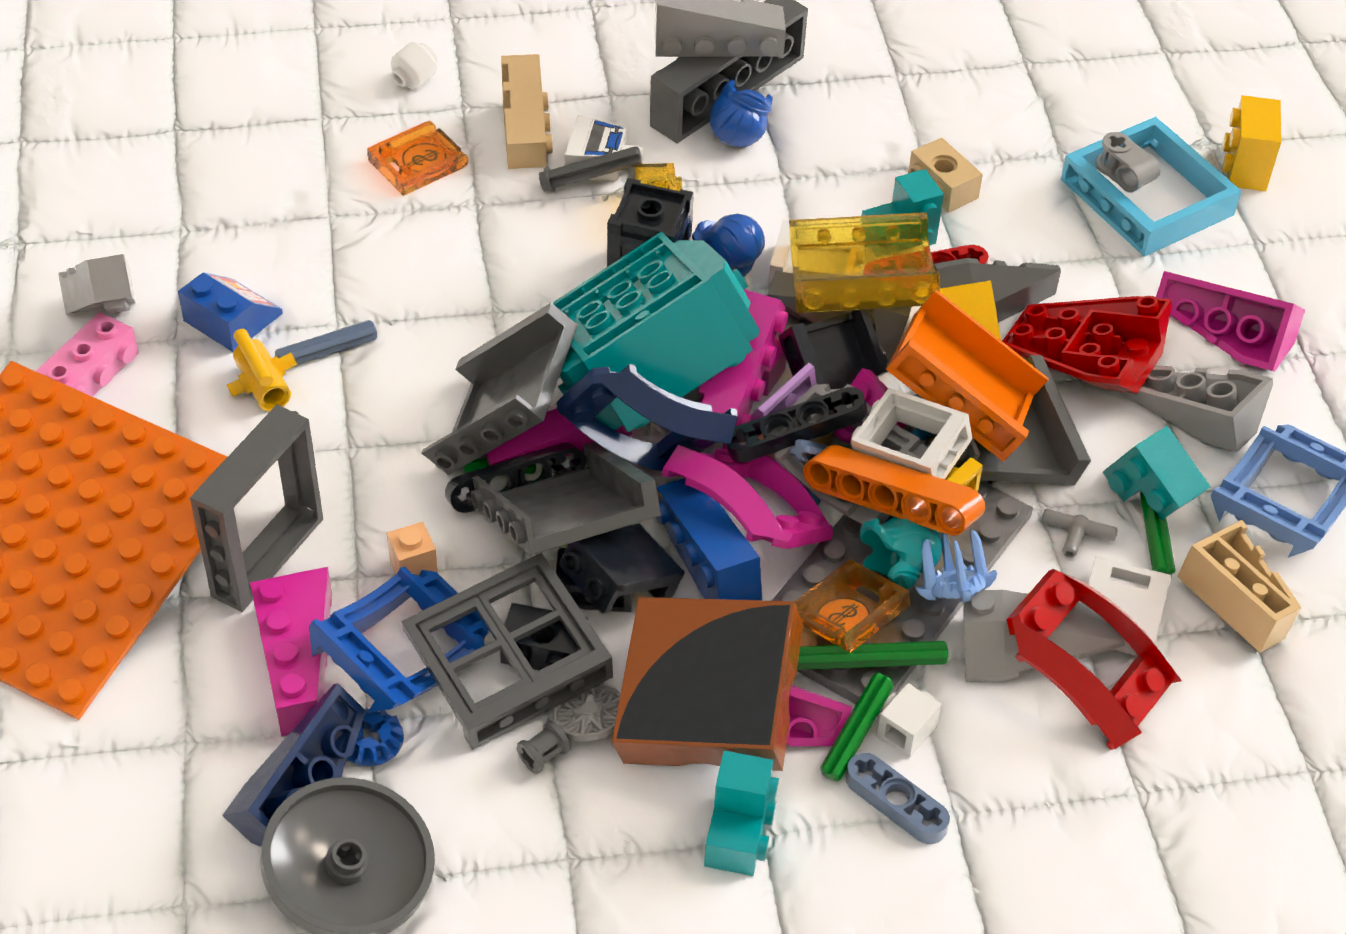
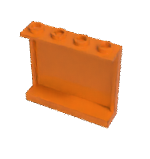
M935 290L914 314L886 368L889 373L921 398L967 413L969 415L972 438L1003 462L1027 438L1029 430L1023 426L1034 395L1049 380L1048 377L938 290Z

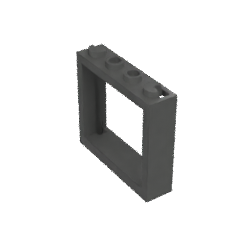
M278 404L273 407L190 497L210 595L212 598L240 612H243L253 601L250 582L273 578L323 521L309 419L299 415L297 411L288 410ZM278 460L285 505L242 553L234 507Z

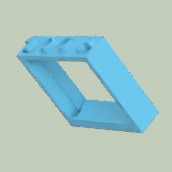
M1156 116L1119 133L1127 135L1142 149L1146 147L1153 149L1207 197L1206 199L1154 222L1097 170L1095 164L1097 157L1103 152V139L1065 156L1061 180L1144 257L1234 216L1242 192Z

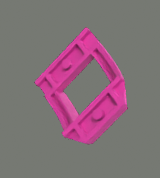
M723 443L722 449H716L714 454L696 452L678 445L663 467L662 476L667 478L675 476L686 478L685 485L707 494L723 505L746 530V539L748 541L766 540L772 543L771 546L791 549L832 540V525L828 523L811 495L792 474L788 473L778 462L767 455L748 462H736L729 456L725 443ZM743 478H751L773 490L798 515H778L775 517L759 494Z

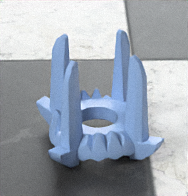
M970 530L974 568L972 565H969L968 568L964 565L958 542L954 541L956 569H954L947 534L941 532L944 568H942V572L939 570L935 572L930 540L926 539L923 542L922 565L924 587H915L919 595L927 600H935L936 597L947 599L960 598L961 602H968L975 593L980 592L982 589L985 590L992 585L998 573L996 570L988 572L981 539L976 531Z

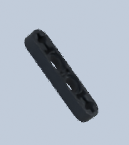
M854 387L842 388L738 425L734 429L731 444H726L729 456L736 462L752 461L794 446L795 441L798 439L808 441L862 421L868 412L864 394L861 390ZM852 404V407L847 408L846 405ZM833 409L834 414L830 415V410ZM812 414L823 415V418L818 422H805V419ZM779 426L788 428L785 433L778 436L769 434L772 429ZM762 435L763 439L759 440L758 436ZM746 441L747 444L740 446L739 443Z
M572 443L556 444L458 475L447 483L445 497L456 511L461 513L475 511L471 500V491L475 490L472 477L479 476L490 485L491 480L495 476L500 474L506 475L507 484L502 490L498 491L503 492L571 471L584 469L586 467V457ZM570 454L573 459L569 461L570 466L565 468L561 463H564L566 455ZM550 460L554 465L550 467L547 461ZM532 464H541L542 471L539 477L534 480H526V469ZM466 487L470 492L466 493V499L461 501L458 496L461 495V489Z

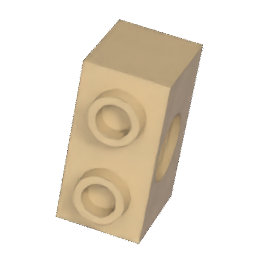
M942 137L911 151L908 173L923 169L927 170L944 193L942 208L949 213L979 199L983 174Z

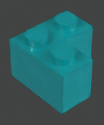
M926 169L895 177L892 202L862 210L859 234L862 235L863 242L877 261L936 244L944 193Z
M1168 426L1135 445L1102 472L1107 478L1110 488L1119 495L1123 502L1142 491L1148 505L1156 511L1161 520L1211 488Z
M723 751L715 786L714 810L705 845L704 867L754 876L757 860L765 862L769 836L762 834L764 825H773L779 778L772 777L774 760Z

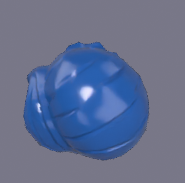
M731 79L723 87L720 95L712 105L710 126L714 135L721 142L739 148L748 147L758 142L764 135L768 124V114L772 109L773 97L767 94L765 98L759 92L749 89L737 91L734 87L735 80Z
M745 214L725 215L717 222L713 220L701 221L692 234V240H704L727 261L732 271L737 269L743 278L752 270L755 261L762 254L765 247V235L762 227L754 218Z

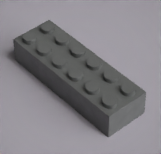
M795 0L764 1V3L783 6L786 28L784 56L678 57L666 67L656 71L651 76L650 127L678 144L710 122L712 105L720 95L723 87L731 79L735 80L734 87L737 91L746 89L756 91L803 59L808 8Z

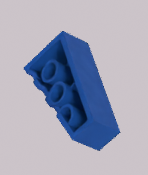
M686 478L657 486L661 516L655 518L660 525L663 524L703 599L762 600L760 557L719 502L707 494L685 485Z

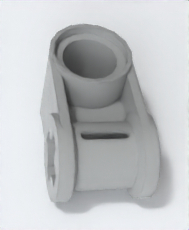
M1110 132L1103 137V152L1097 157L1096 168L1099 172L1116 182L1124 191L1133 193L1159 177L1161 169L1157 159L1135 144L1127 135L1119 132Z

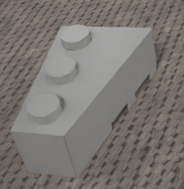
M124 254L85 260L75 265V267L66 269L67 271L58 273L66 314L105 308L108 313H117L130 310L129 304L136 303L129 263Z

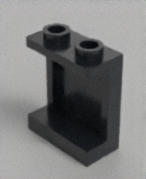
M861 306L852 312L812 324L804 325V323L793 325L778 335L792 377L806 364L810 363L814 366L817 384H829L830 389H842L847 384L851 385L862 368L871 370L878 378L888 372L886 370L888 364L887 355L884 349L880 347L875 333L874 319L868 314L866 306Z
M640 523L569 543L559 562L564 572L602 614L609 613L616 599L622 595L648 590L654 598H673L685 574V571Z

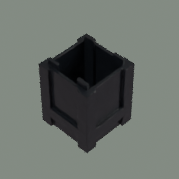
M627 178L624 185V195L615 214L611 213L607 222V267L661 231L673 243L678 240H692L694 192L683 189L676 191L641 183V180Z

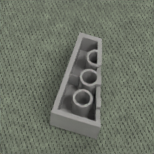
M655 0V57L784 56L786 28L783 6L754 0Z

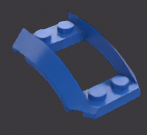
M404 566L399 569L396 575L360 600L333 612L330 618L321 622L318 619L313 620L309 625L312 657L326 652L332 661L341 667L359 685L360 689L374 700L368 712L394 709L436 687L437 684L427 668L406 678L361 633L388 616L410 597L417 602L421 610H425L458 594V592L437 572L421 570L420 574L416 575L412 574ZM477 611L442 627L449 637L459 643L445 654L449 663L485 646L484 639L489 630Z

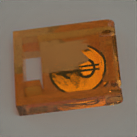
M430 120L367 148L368 161L402 196L465 168L469 162L468 156L461 152V148L440 128L436 129V125ZM394 162L399 167V172L390 163Z
M850 559L798 598L795 603L803 627L837 646L841 645V648L845 651L852 652L910 606L909 590ZM862 586L879 595V603L860 594L855 589Z

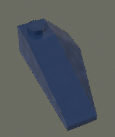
M338 683L333 684L248 779L222 816L251 843L261 847L267 825L276 809L284 800L311 783L342 777L347 757L353 754L366 710Z

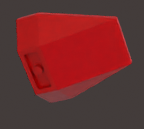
M1131 296L1029 304L1002 342L1023 358L1028 359L1030 355H1041L1049 368L1101 389L1138 394L1163 354L1172 306L1171 299L1156 298L1154 296Z

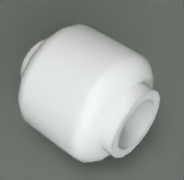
M410 42L392 56L390 62L391 76L401 87L406 86L411 89H418L436 74L437 56L425 43Z

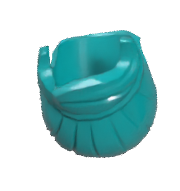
M892 517L880 525L879 519L874 518L870 521H865L860 528L861 541L873 549V553L868 555L863 561V569L868 572L876 571L887 575L894 587L901 592L910 589L917 582L920 574L923 573L922 546L926 539L930 540L934 567L941 558L942 542L939 533L908 519Z

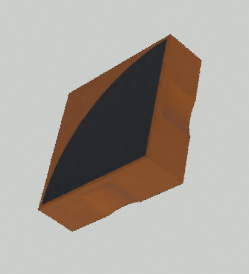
M638 597L612 737V744L623 764L663 766L711 764L720 766L723 751L772 759L774 760L772 771H783L790 723L789 695L797 673L803 623L795 601Z

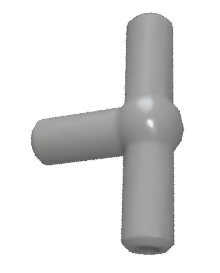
M1045 509L1042 515L1043 523L1070 530L1062 552L1067 557H1075L1077 555L1084 534L1109 541H1114L1117 536V527L1089 520L1084 515L1073 516L1050 509Z

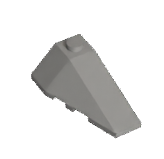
M1003 589L980 590V592L971 596L970 601L963 602L966 682L1008 681L1018 678L1019 672L1033 669L1025 661L1018 662L1015 658V655L1019 652L1015 635L1010 636L1006 620L1028 595L1027 593ZM1079 602L1048 637L1049 640L1078 659L1125 646L1124 638L1108 622L1088 606Z

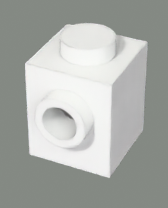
M908 683L898 695L892 693L886 699L881 709L877 737L910 758L936 729L942 704L936 701L928 692L920 691Z

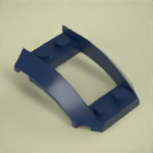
M631 364L621 372L610 371L609 366L592 368L556 402L559 413L597 444L610 452H614L624 460L659 471L663 470V467L678 445L696 452H703L715 442L731 444L738 417L737 409L730 408L724 414L712 412V406L709 404L694 402L671 394L646 380L637 373L636 365ZM618 397L627 406L646 419L671 432L657 444L649 443L624 435L603 424L595 416Z

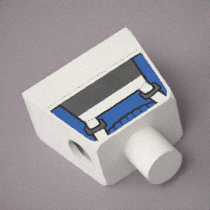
M577 115L565 152V166L634 147L626 145L627 129L621 125ZM639 147L643 157V147ZM620 171L584 181H616L619 178Z

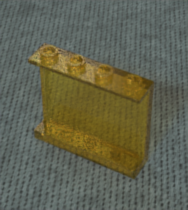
M927 212L789 220L790 255L797 313L922 306L935 290L940 292L939 271L935 272L928 241Z

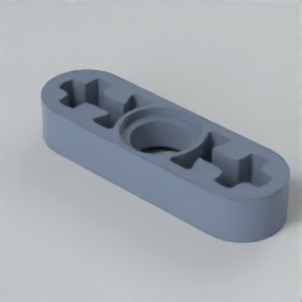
M859 753L849 760L846 783L853 792L918 841L925 844H935L945 838L950 815L942 804L871 753ZM868 770L872 772V777L870 775H865L862 778L858 776V771L861 773H865ZM876 785L880 787L879 791L876 790ZM891 791H900L908 797L909 801L903 805H894L887 800L886 794ZM915 805L919 806L918 811L914 809ZM932 818L937 820V825L931 823L925 826L922 824L923 819L925 821H930Z

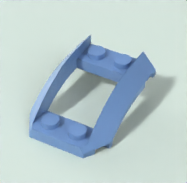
M1290 424L1278 425L1276 431L1263 426L1242 459L1223 479L1219 488L1215 487L1210 495L1219 522L1230 513L1238 521L1243 520L1246 525H1254L1269 533L1270 537L1274 540L1293 545L1288 558L1314 549L1346 507V452ZM1275 450L1281 452L1286 459L1292 462H1301L1315 469L1317 474L1324 478L1339 481L1311 520L1249 489Z

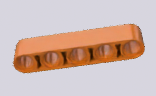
M839 445L826 447L810 459L803 468V475L807 484L819 492L900 519H908L918 525L948 535H960L978 520L985 511V502L982 496L970 487Z

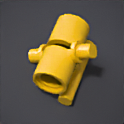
M245 329L235 331L233 336L238 346L234 350L233 359L241 374L237 375L239 379L226 385L230 394L234 398L245 391L247 394L252 392L259 406L265 411H271L276 404L284 407L291 398V391L283 376L286 375L285 371L297 366L292 353L290 352L279 359L277 356L272 358L262 341L251 339Z

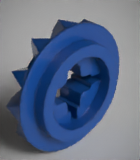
M366 707L353 754L347 757V759L362 766H376L388 762L398 754L403 745L404 732L397 715L391 716L385 710L368 712L369 708ZM363 729H368L372 733L377 731L379 742L371 737L364 739Z

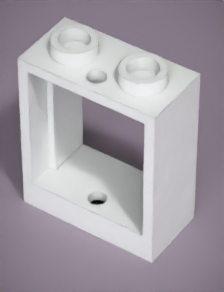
M889 387L883 397L873 404L871 412L862 426H858L853 432L851 446L854 451L945 479L973 438L967 413ZM897 421L937 435L921 459L881 446Z

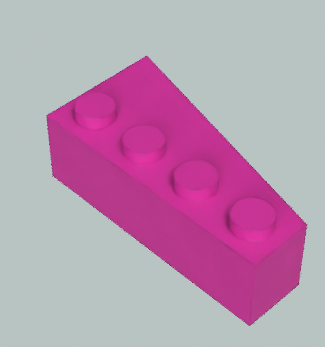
M746 289L744 292L751 302L748 310L760 329L759 335L749 342L753 351L748 353L745 359L737 366L727 367L701 384L698 391L701 395L700 403L711 405L712 412L724 414L730 408L737 409L738 417L735 427L750 421L754 401L759 402L765 388V381L761 380L765 368H770L774 362L777 347L773 346L777 332L783 333L788 320V313L784 312L786 307L781 300Z
M328 567L250 582L281 737L290 734L323 697L325 692L324 679L328 654L323 652L312 657L309 625L315 619L321 622L330 618L332 589Z

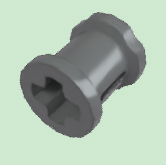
M548 721L543 725V730L528 741L521 740L518 742L516 750L527 768L534 774H538L543 771L544 764L559 753L562 755L568 753L571 750V745L562 728L555 722Z

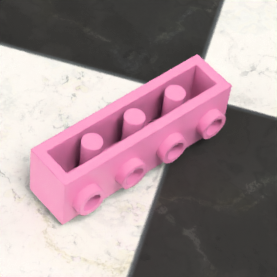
M99 312L38 368L36 372L93 397L126 364L130 363L138 353L133 327Z

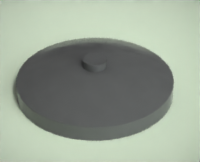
M347 777L330 778L311 783L284 800L276 809L267 825L260 853L261 874L272 901L290 921L312 934H387L397 929L417 911L423 902L432 881L435 865L433 841L424 820L417 810L405 798L381 784L365 779Z

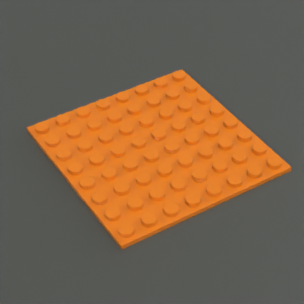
M10 361L0 374V681L80 720L201 551L190 497L220 466L227 456L13 361Z

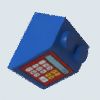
M202 272L178 291L183 321L233 353L238 346L233 336L235 331L245 329L250 338H253L283 314L282 308L230 277Z

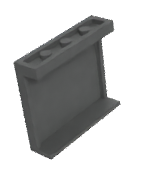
M550 303L459 359L455 370L471 382L455 426L452 433L424 448L421 454L449 475L543 422L578 325L553 303Z
M1030 355L1027 362L1048 377L1049 380L1034 395L1023 423V426L1029 430L1027 438L1004 462L975 439H972L956 462L955 467L960 468L971 457L983 465L980 478L982 481L1076 485L1090 464L1091 459L1043 356Z
M596 442L583 445L587 465L584 469L571 471L503 492L496 491L479 476L472 477L475 490L471 491V500L477 513L480 512L487 518L489 523H493L500 529L502 534H506L513 540L515 545L521 546L530 555L661 516L655 479Z

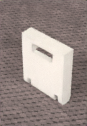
M1095 556L1088 585L1125 611L1156 644L1171 575ZM1110 577H1114L1117 579L1133 582L1148 587L1147 589L1141 588L1138 586L1111 580ZM1126 641L1125 646L1113 649L1136 656L1135 651Z

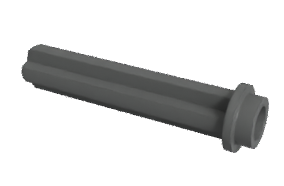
M634 146L551 170L549 167H545L543 172H539V181L544 192L550 191V193H554L556 188L639 166L642 164L643 158L639 147Z

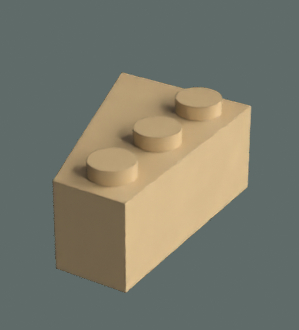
M540 54L502 55V97L508 169L547 167L546 154H552L553 148L552 134L545 133L550 132V113H544V111H548V93L542 92Z
M1240 520L1191 545L1177 577L1261 653L1286 638L1302 607L1279 573L1270 571L1263 560L1265 556L1264 551L1260 545L1254 546L1245 534L1248 527L1243 520Z

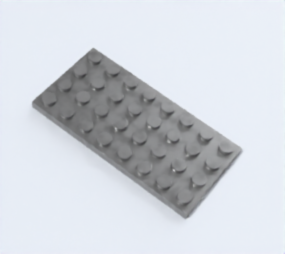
M980 480L978 493L985 502L984 514L960 535L953 536L947 534L954 569H956L954 541L958 542L964 565L967 568L969 565H972L974 568L970 538L971 529L976 531L981 539L986 566L989 572L1032 514V506ZM843 515L834 525L832 540L820 542L771 600L795 601L803 623L800 646L936 641L963 606L960 598L947 599L936 597L935 600H927L919 595L915 587H924L923 573L920 574L917 582L910 589L901 592L894 587L887 575L876 571L868 572L864 570L863 561L868 555L873 553V549L860 539L862 524L846 515ZM942 551L941 558L934 567L935 572L936 570L942 572V568H944ZM836 601L859 603L870 613L868 626L861 632L851 636L830 635L820 629L816 619L817 614L824 606ZM916 666L797 670V672L856 705L873 674L881 673L892 679L893 689L889 694L890 696L899 690Z

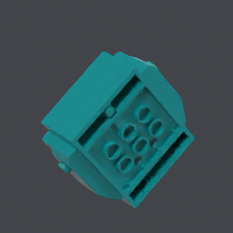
M661 231L553 302L558 309L578 325L559 376L563 383L557 387L564 395L592 368L609 366L610 371L621 372L631 364L636 365L637 373L649 382L671 394L683 397L727 367L737 366L745 359L748 353L753 351L749 342L760 333L758 325L748 310L751 302L744 292L748 288L745 279L737 269L732 271L727 261L704 240H678L673 243ZM618 397L595 416L597 420L614 430L623 425L628 432L634 428H642L650 422V420L627 406Z

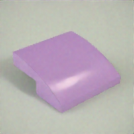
M810 363L806 364L753 412L750 421L791 407L814 384H817L814 366Z

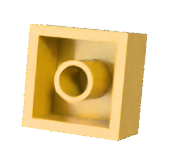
M1241 95L1238 108L1233 107L1229 121V127H1232L1231 133L1226 132L1223 140L1222 151L1227 153L1224 156L1222 172L1227 173V178L1238 188L1267 191L1281 145V100Z

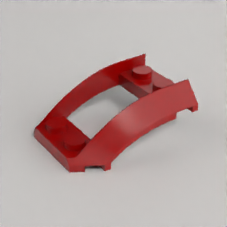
M1049 570L1006 619L1010 636L1015 635L1019 652L1015 655V658L1018 662L1025 661L1047 677L1073 702L1091 726L1098 725L1108 738L1106 745L1110 750L1117 749L1140 735L1142 732L1138 728L1139 724L1172 683L1182 681L1151 638L1125 611L1085 582L1058 570ZM1079 601L1108 622L1138 655L1110 691L1083 664L1048 639Z

